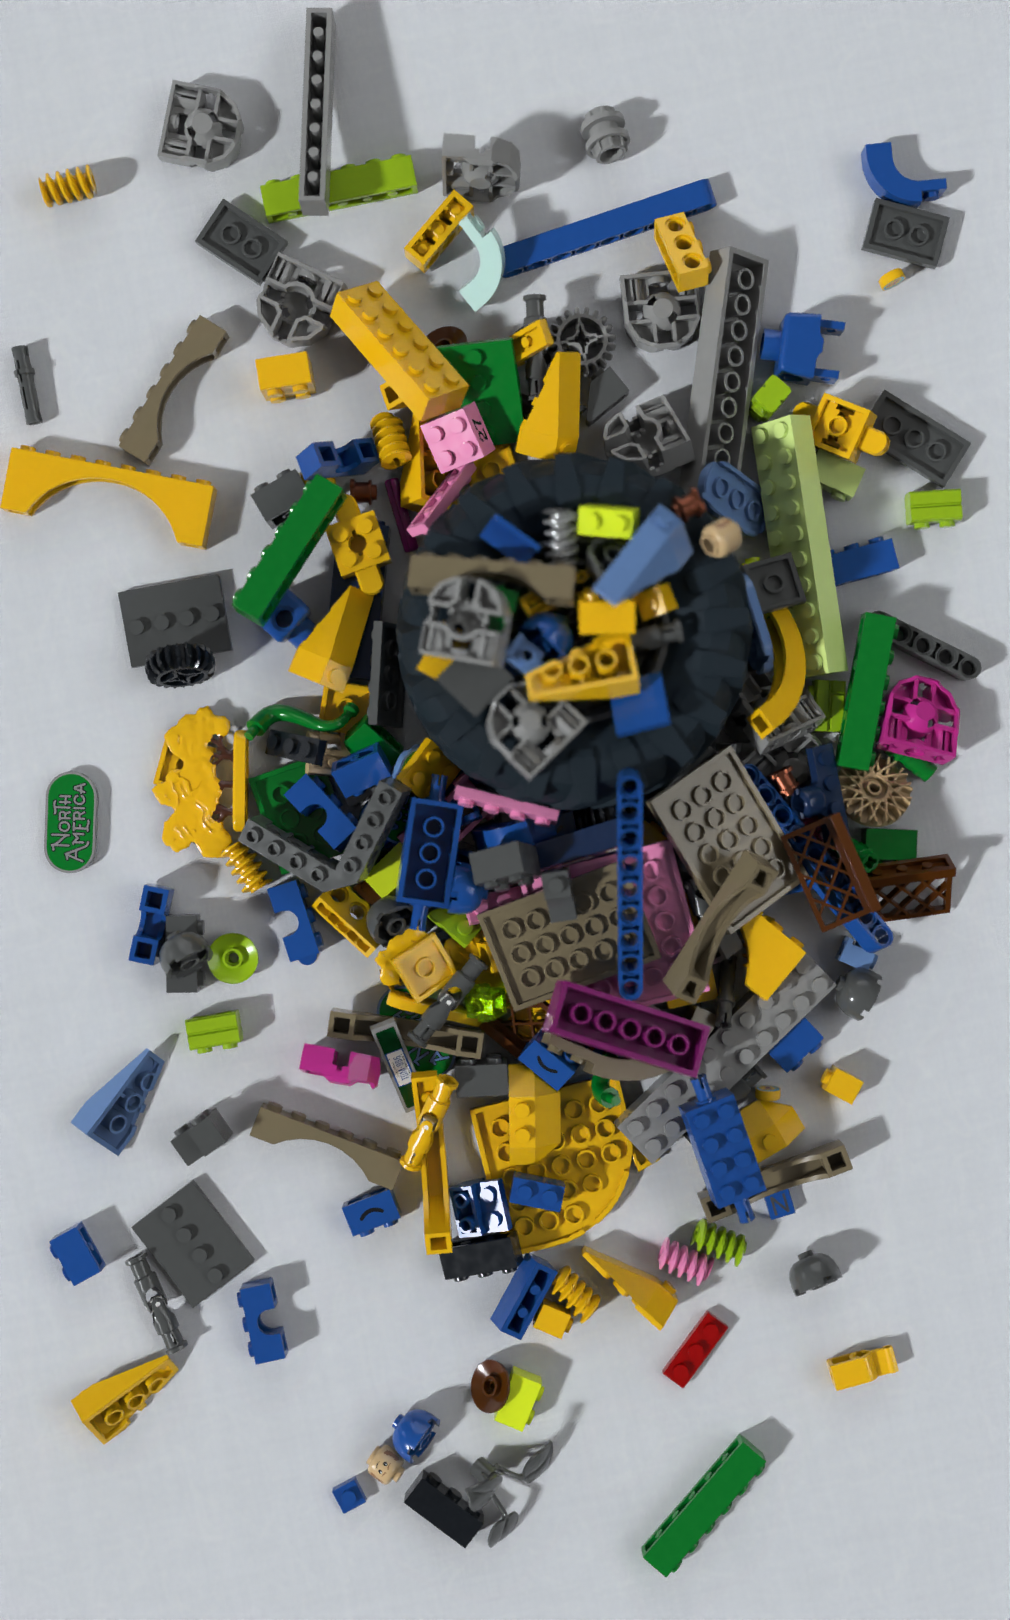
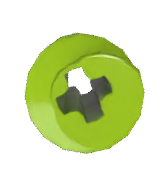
M704 1218L695 1226L690 1241V1247L694 1242L697 1243L698 1252L706 1246V1255L708 1256L715 1250L716 1259L725 1254V1263H728L732 1257L735 1258V1267H738L742 1261L747 1246V1241H745L743 1234L736 1236L734 1230H729L726 1233L724 1226H720L717 1229V1225L714 1222L707 1226V1220Z

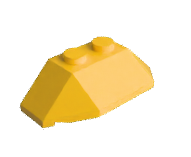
M508 1064L510 1165H535L561 1143L560 1090L556 1091L525 1064Z
M757 1099L739 1110L757 1163L787 1147L805 1129L791 1105Z

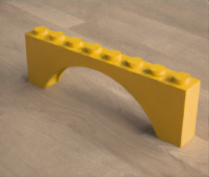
M21 445L20 449L11 448L0 506L6 512L33 516L45 501L69 487L91 482L116 483L137 490L155 502L170 522L176 541L180 545L206 550L217 495V489L211 486L212 482L203 479H196V483L186 481L185 476L171 474V478L161 476V472L146 469V473L138 472L136 467L121 464V468L112 467L110 462L104 460H96L95 463L86 462L85 457L71 455L70 458L61 457V453L52 450H46L44 454L36 452V448Z
M644 820L643 845L667 840L662 834V828L654 821L648 823ZM762 911L739 929L747 954V972L744 985L763 1001H767L806 952L802 949L804 945L794 936L789 939L782 933L784 928L773 919L769 922L761 915L764 913Z

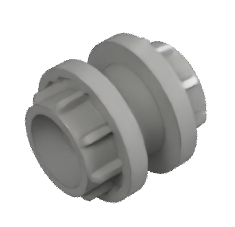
M604 105L593 108L585 115L580 128L583 139L587 141L585 145L589 157L596 159L597 163L610 164L616 162L628 150L630 137L628 131L624 129L625 120L623 114L614 110V107Z

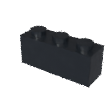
M517 1230L453 1241V1253L439 1254L445 1280L454 1279L455 1282L467 1280L469 1276L478 1275L479 1278L488 1277L496 1271H502L503 1274L516 1271L524 1260Z
M423 1469L405 1493L404 1503L464 1548L467 1547L484 1524L483 1511L479 1509L473 1512L469 1508V1503L462 1498L461 1493L453 1487L448 1488L445 1486L440 1477L433 1472L428 1473Z

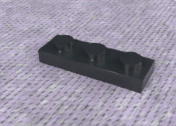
M270 729L265 754L322 766L327 741Z

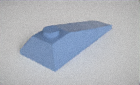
M659 504L592 590L613 606H616L635 596L649 585H655L660 582L662 578L669 574L673 575L678 572L694 552L682 520Z
M146 1048L90 1097L70 1123L119 1156L135 1134L137 1126H135L139 1113H143L146 1105L144 1101L148 1092L153 1090L165 1061Z

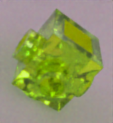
M488 983L476 984L475 988L470 990L464 1000L467 1018H475L478 1022H489L507 1013L505 988L490 987Z

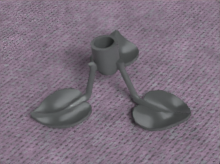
M549 1440L547 1446L540 1449L527 1461L521 1474L502 1468L497 1463L493 1466L484 1457L478 1458L471 1466L470 1473L479 1483L465 1489L469 1500V1508L473 1512L478 1511L492 1498L502 1513V1519L493 1525L489 1533L488 1546L490 1548L504 1539L514 1529L519 1518L516 1511L507 1514L494 1493L503 1480V1477L498 1472L521 1481L525 1479L526 1483L534 1481L546 1470L553 1453V1443L551 1440Z

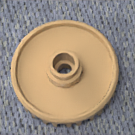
M879 753L875 758L874 765L869 767V771L841 768L838 773L846 815L864 826L884 827L896 822L905 813L912 799L910 797V793L913 790L910 787L911 781L908 783L906 781L908 773H902L903 767L899 770L895 766L897 764L896 760L891 762L890 757L886 760L881 759L882 753Z

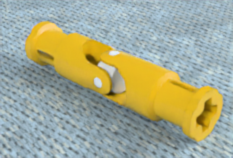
M437 1075L435 1089L429 1093L419 1115V1126L411 1133L407 1143L408 1149L405 1155L400 1158L399 1162L402 1167L409 1171L418 1172L421 1170V1161L424 1155L429 1152L433 1143L434 1133L439 1129L450 1106V1096L453 1090H456L459 1086L456 1079L450 1075Z

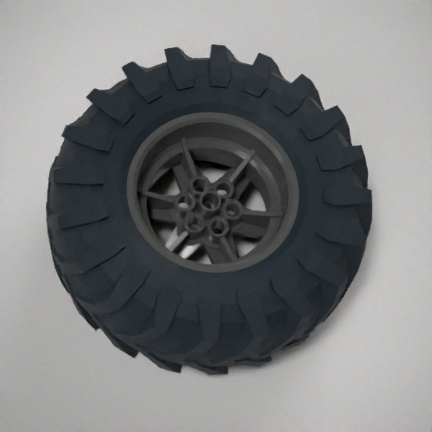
M574 452L555 455V460L553 458L521 460L502 470L503 475L499 473L479 481L465 490L457 499L458 504H453L432 523L424 536V545L419 547L416 555H419V552H431L435 556L446 557L447 554H458L462 558L473 559L474 556H485L494 561L508 558L479 537L493 515L498 514L541 546L540 550L536 551L530 560H539L546 564L552 562V558L544 556V553L552 551L551 547L544 546V542L552 540V537L544 535V531L551 529L550 525L543 523V520L551 518V515L543 513L546 509L563 508L578 513L579 506L584 504L640 508V528L659 504L671 512L672 499L675 497L681 498L687 494L681 487L662 476L657 479L634 462L609 457V460H602ZM703 512L702 517L698 518L694 515L688 518V522L683 523L694 551L678 572L673 575L669 574L662 578L660 582L655 585L651 584L639 592L641 593L669 582L678 608L643 621L635 602V613L639 625L635 626V631L652 624L660 626L672 623L674 619L678 618L681 623L684 642H670L662 644L661 648L648 651L637 650L638 653L635 659L639 677L657 672L662 673L672 725L618 738L610 698L569 702L588 723L530 782L502 755L500 750H497L489 742L485 725L492 701L477 717H474L437 680L417 670L424 654L419 653L424 620L428 621L431 611L429 610L430 604H427L429 595L410 593L407 587L408 567L403 584V598L399 602L396 621V635L399 647L398 659L403 683L413 704V709L428 735L444 752L443 754L469 777L498 794L519 802H528L563 810L590 809V807L598 809L617 805L616 779L618 773L624 768H634L639 772L643 794H648L672 781L690 764H693L718 737L740 697L747 674V661L753 635L752 617L747 606L745 577L734 555L731 556V554L722 558L708 555L701 546L702 531L705 526L714 522L712 517L707 512ZM578 518L576 520H573L572 522L578 524ZM578 535V540L574 544L578 545L579 551L574 553V555L579 557V562L572 565V567L586 570L585 558L588 547L591 545L592 540L598 536ZM619 538L620 541H623V542H625V543H627L628 540H629V541L631 540V539ZM485 579L493 585L519 592V594L524 589V587L511 582ZM591 580L586 587H594L596 583ZM476 583L469 584L467 598L474 600ZM576 598L574 607H565L568 610L566 616L569 622L568 625L571 629L575 630V634H579ZM439 607L437 622L442 623L443 620L447 622V619H450L451 614L448 613L450 608ZM526 620L512 621L508 644L519 633H522L521 631L518 632V629ZM455 624L456 628L463 632L465 631L461 624ZM579 634V637L573 643L579 645L592 642V634ZM543 656V658H542L541 660H543V661L545 662V664H546V662L548 661V658H545V657ZM517 674L509 684L522 682L523 680ZM504 695L498 701L509 713L517 706L507 695ZM541 701L538 705L544 708L549 715L560 703L557 704L556 701ZM513 717V727L519 725V717ZM541 717V725L543 727L545 717ZM549 730V734L543 743L537 747L543 752L557 737ZM510 733L500 742L509 752L519 744L516 741L517 738L514 735L511 736ZM628 779L622 785L630 788L636 784V781Z

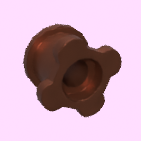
M350 479V495L355 498L357 503H369V505H372L373 500H377V485H372V480L356 482L355 479Z
M695 487L691 488L690 493L686 496L673 498V505L670 506L671 512L680 518L683 523L688 522V518L694 515L700 518L703 516V512H706L705 504L702 502Z
M790 765L767 775L768 780L773 781L779 795L782 794L783 798L792 795L796 787L800 785L799 782L795 781L791 772L793 767Z

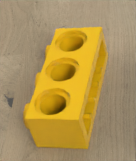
M453 190L404 247L405 257L423 273H426L461 232L460 220L469 212L474 216V206L456 190Z
M681 212L654 219V240L678 293L708 285V276L712 272L711 262L709 258H705L700 239H696L693 223L691 221L688 222L685 213Z
M350 886L323 892L312 904L311 907L367 958L380 945L375 942L367 929L366 918L371 908L369 903L358 897ZM332 896L336 897L339 902L335 901ZM350 913H353L357 919L353 918Z

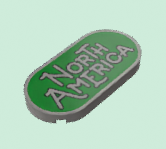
M64 772L59 774L50 782L46 791L44 852L50 865L64 873L82 871L94 860L97 852L98 790L91 779L80 772Z

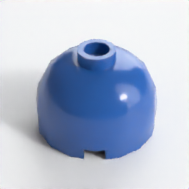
M552 612L535 613L518 629V632L521 631L524 638L545 653L544 657L548 658L546 663L552 660L557 661L567 656L572 649L573 633L568 625V620L562 614Z
M456 861L448 913L468 914L474 912L480 906L482 899L487 900L489 890L475 885L471 864Z
M420 1409L410 1410L405 1416L400 1414L392 1425L395 1429L392 1438L396 1452L407 1462H415L412 1457L414 1455L420 1457L429 1446L436 1434L432 1429L434 1425L439 1427L440 1419L432 1413Z

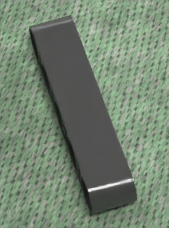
M883 611L872 612L874 614L891 616ZM896 619V624L903 631L904 638L902 641L893 640L892 647L962 681L974 679L981 673V663L976 657ZM919 639L926 643L927 648L924 653L916 648V643ZM942 650L946 651L949 655L947 664L942 663L939 659V654ZM964 662H968L972 667L970 675H966L962 671Z

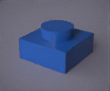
M355 1476L332 1489V1493L343 1514L364 1504L367 1500Z

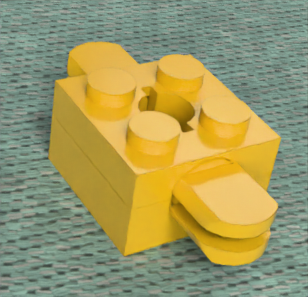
M825 392L818 406L809 402H800L793 409L792 415H810L814 445L817 449L820 448L854 464L857 463L862 451L873 456H882L889 449V437L883 431L873 428L877 415L871 410Z
M346 494V500L335 515L337 523L329 525L326 529V534L341 577L345 580L356 576L359 586L365 594L376 595L384 588V579L380 567L391 564L392 560L374 510L361 514L355 498Z

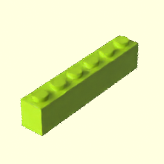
M400 153L391 156L387 160L371 159L363 165L346 164L338 170L330 171L329 211L418 193L411 155L405 156V154ZM300 174L294 175L290 180L285 181L278 179L269 180L265 185L260 186L269 224L305 217L299 204Z

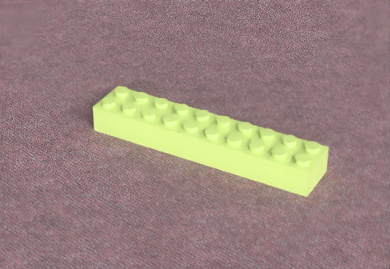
M787 415L751 427L759 485L761 487L770 558L791 552L807 600L804 604L788 608L802 638L806 658V679L848 671L811 418L810 415Z

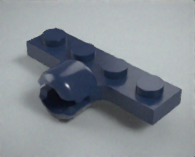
M832 743L807 748L806 753L812 780L809 786L794 791L791 796L792 809L802 819L818 816L820 820L836 811L840 812L850 835ZM825 823L821 825L824 843H826L830 833ZM831 838L829 845L836 847L833 839Z

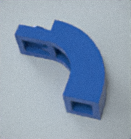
M891 142L866 144L861 152L862 169L866 181L874 193L883 200L918 208L922 198H924V201L937 200L947 189L946 178L915 181L901 175L893 162Z
M525 818L524 821L512 820L503 823H496L494 820L475 826L470 831L477 851L514 841L535 845L534 842L557 834L554 825L550 824V827L539 826L535 824V820Z

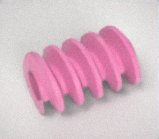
M666 1237L658 1254L659 1269L661 1270L667 1264L669 1274L676 1268L678 1269L677 1277L680 1278L684 1273H687V1281L690 1282L693 1277H696V1285L699 1286L709 1276L714 1264V1257L707 1261L705 1253L698 1256L696 1249H692L688 1253L687 1245H683L679 1249V1242L673 1241L670 1244V1239Z

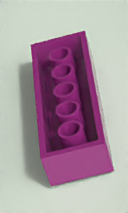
M557 980L542 1031L677 1074L697 1078L711 1027L566 980Z

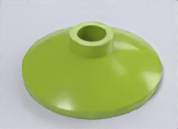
M227 933L218 937L210 946L213 956L210 961L207 960L211 973L218 980L228 984H237L247 980L255 972L258 965V951L248 937L239 933ZM231 953L238 955L239 959L237 962L230 960Z

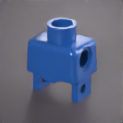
M787 313L779 325V330L764 328L759 359L775 361L773 375H776L785 382L808 386L810 382L835 384L839 378V371L815 368L816 360L819 354L823 352L824 339L821 334L840 336L845 330L846 322L821 319L822 314Z
M288 588L269 620L262 628L277 642L284 643L288 640L297 649L301 642L305 641L312 633L316 624L309 619L311 615L310 608ZM285 610L290 611L293 615L292 624L286 628L279 627L277 624L278 614Z

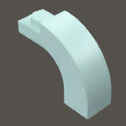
M469 212L460 220L459 225L478 249L480 268L477 275L464 284L459 292L476 312L488 302L501 282L505 268V252L496 229L493 227L485 233L483 230L485 226L480 218L476 215L473 217Z

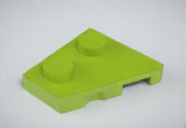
M447 908L432 910L427 916L464 949L482 930L480 923L469 926L466 914L448 913Z

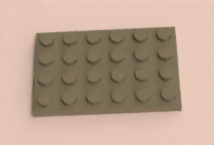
M731 745L723 747L646 802L708 905L713 901L745 849L766 858L779 871L766 894L745 907L729 926L726 934L731 935L800 884L780 839V836L785 834ZM794 854L795 859L798 863L799 858L797 855ZM801 863L800 870L802 874L809 876Z
M617 861L571 878L578 916L575 920L551 923L543 889L477 914L515 1012L551 999L557 980H566L587 986L618 974ZM628 882L623 887L632 889L634 884L633 882ZM629 907L624 910V912L627 914H631L636 911V909L633 907ZM643 910L644 965L660 959L661 953ZM628 932L624 935L626 938L636 936L633 932ZM627 957L624 961L630 963L635 961L636 958Z

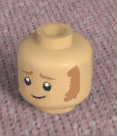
M726 517L715 520L705 526L702 531L701 546L708 555L716 558L727 556L741 545V528L736 522Z
M389 1445L377 1446L366 1462L369 1465L368 1473L384 1485L389 1484L392 1480L397 1483L405 1471L402 1467L404 1459Z

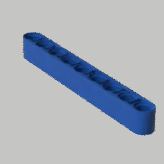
M702 179L503 246L505 268L502 277H512L654 229V219L681 212H684L686 218L709 211L717 205L709 179Z
M743 765L784 834L805 826L755 765ZM806 831L802 834L809 836L810 831ZM798 835L794 837L796 842L793 838L788 839L793 850L802 854L807 839ZM810 841L805 855L819 860L824 848L821 844ZM826 852L822 862L836 867V862ZM803 858L802 865L809 877H812L818 863ZM821 865L816 879L830 884L835 870ZM838 871L833 886L847 891L851 881L844 873ZM814 882L812 887L823 900L828 887ZM852 887L851 893L857 895L854 887ZM831 889L826 903L840 908L843 902L842 896L845 897V893ZM849 895L844 910L851 913L862 910L863 907L860 900ZM830 908L837 917L839 911ZM877 912L861 916L862 922L857 918L843 924L859 945L868 953L880 951L890 946L893 942L894 937L891 929ZM842 913L840 919L848 916V914Z
M628 767L622 769L616 779L618 986L620 995L624 999L635 1000L641 996L643 991V787L639 772L634 768ZM628 779L636 781V784L630 788L622 785ZM629 805L636 807V810L632 813H625L623 811L624 807ZM628 831L636 833V836L631 839L623 837L624 833ZM627 857L636 858V861L632 864L623 862ZM628 882L636 884L632 889L623 887ZM629 907H633L636 909V911L631 914H627L624 912V910ZM628 932L636 934L633 938L624 937ZM627 957L636 958L635 961L630 963L624 961ZM633 981L636 983L634 986L631 987L624 985L626 982Z

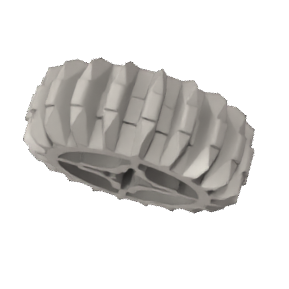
M578 307L574 308V315H571L570 311L566 310L564 313L566 320L558 316L556 318L558 325L552 324L550 330L553 332L551 336L554 344L547 349L555 351L550 355L551 359L554 358L557 351L566 349L567 351L581 353L580 371H583L584 377L589 376V369L596 373L599 370L597 365L605 369L607 363L604 359L612 360L613 355L609 351H614L616 348L615 344L610 343L616 339V335L608 334L613 329L612 324L604 326L607 317L603 316L598 320L599 311L595 310L593 315H589L588 307H585L584 314H580ZM584 324L593 327L599 335L588 333L584 328ZM575 325V334L572 337H568L566 341H560L565 330ZM579 333L581 334L583 342H586L584 346V352L582 350V347L580 346V343H575L578 342ZM602 343V349L599 354L588 360V350Z

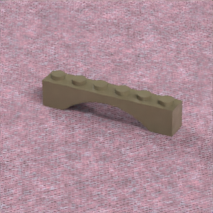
M199 315L197 320L194 319L187 328L188 335L183 342L180 341L173 351L175 356L170 364L166 363L160 372L161 378L157 385L150 387L146 395L147 401L143 407L137 408L133 415L134 422L129 429L126 428L119 438V447L148 466L151 465L163 446L161 434L162 417L172 391L181 379L193 369L217 359L230 338L224 329Z
M419 552V555L411 554L407 587L411 594L430 595L440 582L457 576H466L476 579H496L511 582L534 593L546 605L574 607L578 575L576 567H572L571 564L566 562L546 565L539 560H529L528 563H520L512 558H501L500 561H494L485 556H474L473 559L462 558L458 554H447L446 557L435 556L431 552Z
M745 849L662 980L675 997L695 1004L709 983L715 954L727 929L745 907L766 894L779 873L766 858Z
M333 1008L330 1011L327 1037L375 1042L370 1026L394 1016ZM394 1017L405 1045L423 1048L407 1035L409 1031L415 1029L421 1020ZM444 1024L439 1031L433 1033L426 1042L427 1047L424 1049L455 1056L481 1059L484 1031Z
M269 1101L268 1104L263 1103L261 1105L250 1136L271 1144L295 1139L316 1140L330 1144L351 1157L363 1170L369 1182L390 1190L394 1189L402 1168L399 1162L401 1158L399 1150L387 1147V1149L377 1146L378 1143L371 1139L363 1138L362 1141L354 1138L352 1132L345 1129L336 1131L330 1128V1124L321 1120H316V1122L310 1121L301 1112L292 1111V1113L282 1110L283 1106L275 1102Z
M838 1139L761 1168L760 1171L767 1190L749 1197L750 1204L779 1191L800 1184L831 1178L852 1170L853 1167L844 1144ZM707 1189L697 1193L709 1223L737 1212L734 1203L718 1209L711 1201Z

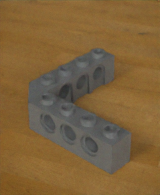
M391 776L380 780L340 861L325 856L315 850L316 847L313 845L308 846L293 837V833H287L273 825V821L261 814L248 818L237 841L322 892L357 884L368 878L412 789Z

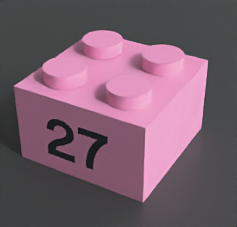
M475 401L433 418L420 426L441 474L483 458L495 450Z

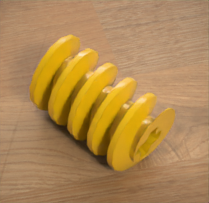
M88 164L85 167V173H82L80 168L76 167L75 175H72L70 170L66 169L65 177H62L59 171H55L54 180H52L49 173L45 174L44 182H42L40 177L38 178L42 197L49 208L53 207L54 200L58 205H63L64 198L68 203H72L74 196L78 201H82L84 193L88 199L93 198L94 191L97 194L95 179Z
M381 412L371 419L370 427L377 453L379 454L381 467L386 470H392L409 463L412 459V454L409 451L410 448L407 443L405 429L402 427V420L392 413Z
M238 841L226 848L220 856L221 858L230 857L225 865L227 867L235 866L231 875H241L236 883H245L246 885L241 890L242 893L251 892L252 894L272 882L273 879H263L268 871L258 870L263 864L262 861L253 862L257 853L248 854L250 848Z
M564 1266L557 1271L558 1273L551 1284L554 1286L551 1294L554 1295L560 1292L558 1301L562 1302L567 1299L568 1302L565 1308L569 1309L574 1306L575 1310L572 1315L575 1317L581 1313L580 1323L582 1324L597 1310L600 1296L598 1294L592 1295L593 1289L591 1287L585 1288L586 1282L584 1280L578 1281V1274H570L571 1267Z

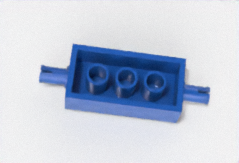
M431 775L430 794L426 799L409 798L395 900L397 902L411 903L413 906L409 929L417 930L419 920L418 930L426 931L428 908H431V906L449 909L463 806L449 803L445 799L448 776L445 775L440 776L439 786V775Z
M700 1073L697 1075V1079L695 1077L690 1078L697 1099L679 1105L678 1108L711 1201L718 1209L734 1203L740 1223H749L748 1217L750 1221H753L756 1217L748 1198L767 1189L734 1094L726 1087L711 1092L706 1074Z

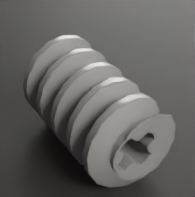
M563 508L544 510L543 513L551 515V518L543 520L544 524L551 526V529L544 531V535L552 537V540L544 542V546L552 548V551L544 553L545 557L552 558V562L546 563V565H555L557 562H566L571 565L578 563L579 557L574 555V553L579 551L578 545L574 544L578 540V535L573 533L578 529V524L572 522L578 518V513Z

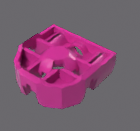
M920 675L897 682L882 698V701H885L883 715L878 720L880 736L876 742V749L941 765L953 760L956 757L960 708L957 707L952 694L941 685L940 681ZM924 683L926 688L922 692V697H917L918 686ZM912 702H919L917 705L911 704ZM892 710H896V711H901V710H903V713H901V714L894 713V712H892ZM932 719V726L928 728V721ZM938 721L944 723L951 721L953 725L951 727L938 724Z
M304 1043L299 1066L302 1072L324 1076L330 1083L352 1086L359 1082L370 1084L372 1090L378 1087L381 1073L380 1058L351 1052L348 1067L342 1066L341 1071L337 1066L339 1053L336 1049Z

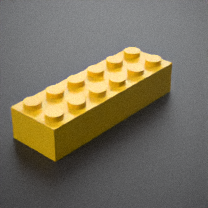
M378 281L337 292L330 317L420 422L461 407L469 387L468 383Z

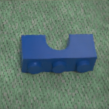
M372 438L352 439L349 443L339 448H335L333 441L314 442L296 456L304 480H313L316 473L324 478L364 475L380 462L379 454Z
M305 774L284 796L306 817L314 810L324 808L327 813V819L325 824L318 830V833L334 850L341 853L346 849L359 820L351 812L346 814L340 808L344 804L334 794L329 796L324 791L327 786L317 776L312 778Z
M299 879L268 888L267 891L274 913L290 911L298 918L299 925L296 932L283 937L290 962L320 953L324 942L320 931L316 932L313 922H316V916L313 908H308L305 898L309 897L305 883L300 884Z
M151 883L144 885L139 907L141 919L137 933L133 935L129 961L152 966L159 963V953L166 932V916L170 913L174 888Z
M273 1277L243 1283L240 1292H237L239 1307H243L245 1313L242 1322L245 1333L249 1332L250 1342H248L250 1357H254L256 1365L285 1359L289 1350L284 1327L270 1328L264 1325L261 1320V1313L274 1309L278 1302Z

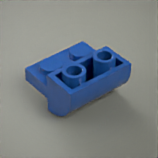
M478 1178L449 1188L459 1238L477 1237L485 1233L509 1231L513 1228L502 1178L488 1180Z

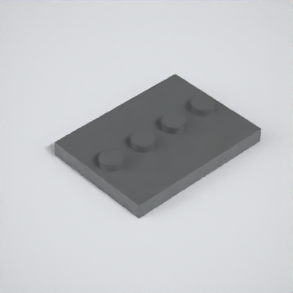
M218 574L118 592L131 668L146 666V656L159 647H166L167 644L174 645L185 642L192 644L195 642L198 645L203 644L205 647H209L213 654L233 650L221 581Z
M194 1179L131 1227L193 1308L255 1260Z

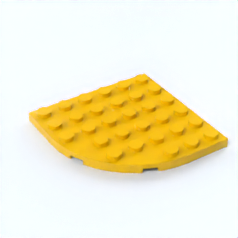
M592 1079L563 1085L560 1089L561 1143L535 1165H510L509 1099L469 1109L486 1180L502 1178L513 1228L500 1233L517 1230L522 1254L561 1245L582 1236L595 1224L601 1222L618 1201L629 1176L633 1152L632 1142L613 1123L626 1110L620 1081L610 1079V1086L618 1090L619 1097L621 1098V1103L612 1108H605L596 1101L591 1089ZM514 1171L564 1181L565 1191L560 1212L510 1203L509 1194Z

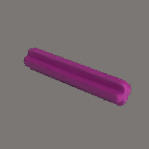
M388 479L384 484L404 552L416 551L418 549L416 537H412L406 530L411 524L408 509L401 507L399 479Z

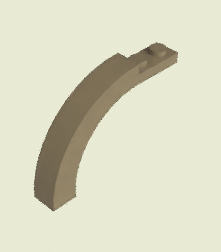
M688 1005L682 1018L710 1026V1035L715 1027L716 1014L698 1006ZM547 1032L544 1033L541 1042L548 1045L547 1050L558 1055H562L563 1052L570 1054V1060L585 1065L584 1072L602 1078L618 1081H636L653 1078L669 1072L668 1070L626 1057L603 1056Z

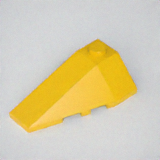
M556 352L543 379L544 386L538 398L534 397L531 403L534 407L528 419H524L520 426L515 452L539 459L553 458L554 460L557 454L576 452L579 440L581 353Z
M413 414L408 438L412 459L403 466L400 481V497L402 508L419 513L450 471L443 474L440 473L420 428L421 425L433 418L420 422ZM457 499L454 502H452L447 509H449L453 504H458Z
M350 585L330 608L329 613L323 620L318 622L313 628L314 630L307 639L303 640L297 647L288 671L343 693L353 669L374 595L365 594L362 590Z
M630 634L600 635L581 649L577 647L570 651L571 654L557 661L552 660L525 674L530 702L608 699L640 693L639 675Z
M583 1246L581 1249L582 1256L604 1278L609 1279L611 1277L614 1280L612 1282L622 1296L628 1297L630 1295L632 1302L636 1305L635 1308L661 1331L678 1303L675 1287L667 1280L662 1282L651 1274L587 1246Z
M164 1355L92 1384L73 1398L71 1403L82 1423L105 1445L128 1427L131 1423L129 1418L137 1410L142 1411L147 1406L145 1401L152 1393H158L179 1369L168 1355Z

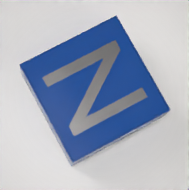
M789 1189L764 1197L771 1220L796 1213Z

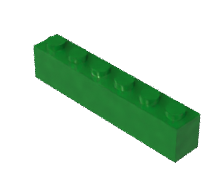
M317 473L313 480L310 479L305 484L304 494L300 500L292 504L289 510V517L285 523H281L275 532L276 537L272 543L266 545L263 549L258 565L250 569L247 575V582L243 588H239L233 596L232 606L236 612L261 627L265 626L347 498L342 487Z
M869 612L861 614L835 755L837 767L869 771V767L874 765L876 752H873L874 741L877 742L880 736V726H877L879 716L883 715L885 701H882L883 690L887 691L890 676L886 674L888 665H892L894 659V650H891L892 641L897 639L899 631L896 617Z
M739 1434L641 1547L643 1558L665 1577L671 1572H676L681 1566L684 1556L696 1549L699 1543L698 1540L703 1534H708L714 1528L716 1519L721 1514L724 1515L729 1511L737 1495L741 1496L746 1491L749 1485L748 1482L754 1476L757 1477L762 1473L766 1463L763 1453L744 1436Z

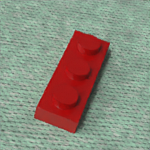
M706 1310L662 1370L663 1374L684 1388L726 1332L728 1325Z

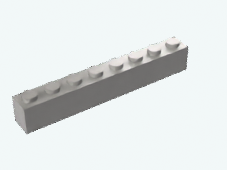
M306 8L299 204L303 216H329L336 23L332 8Z

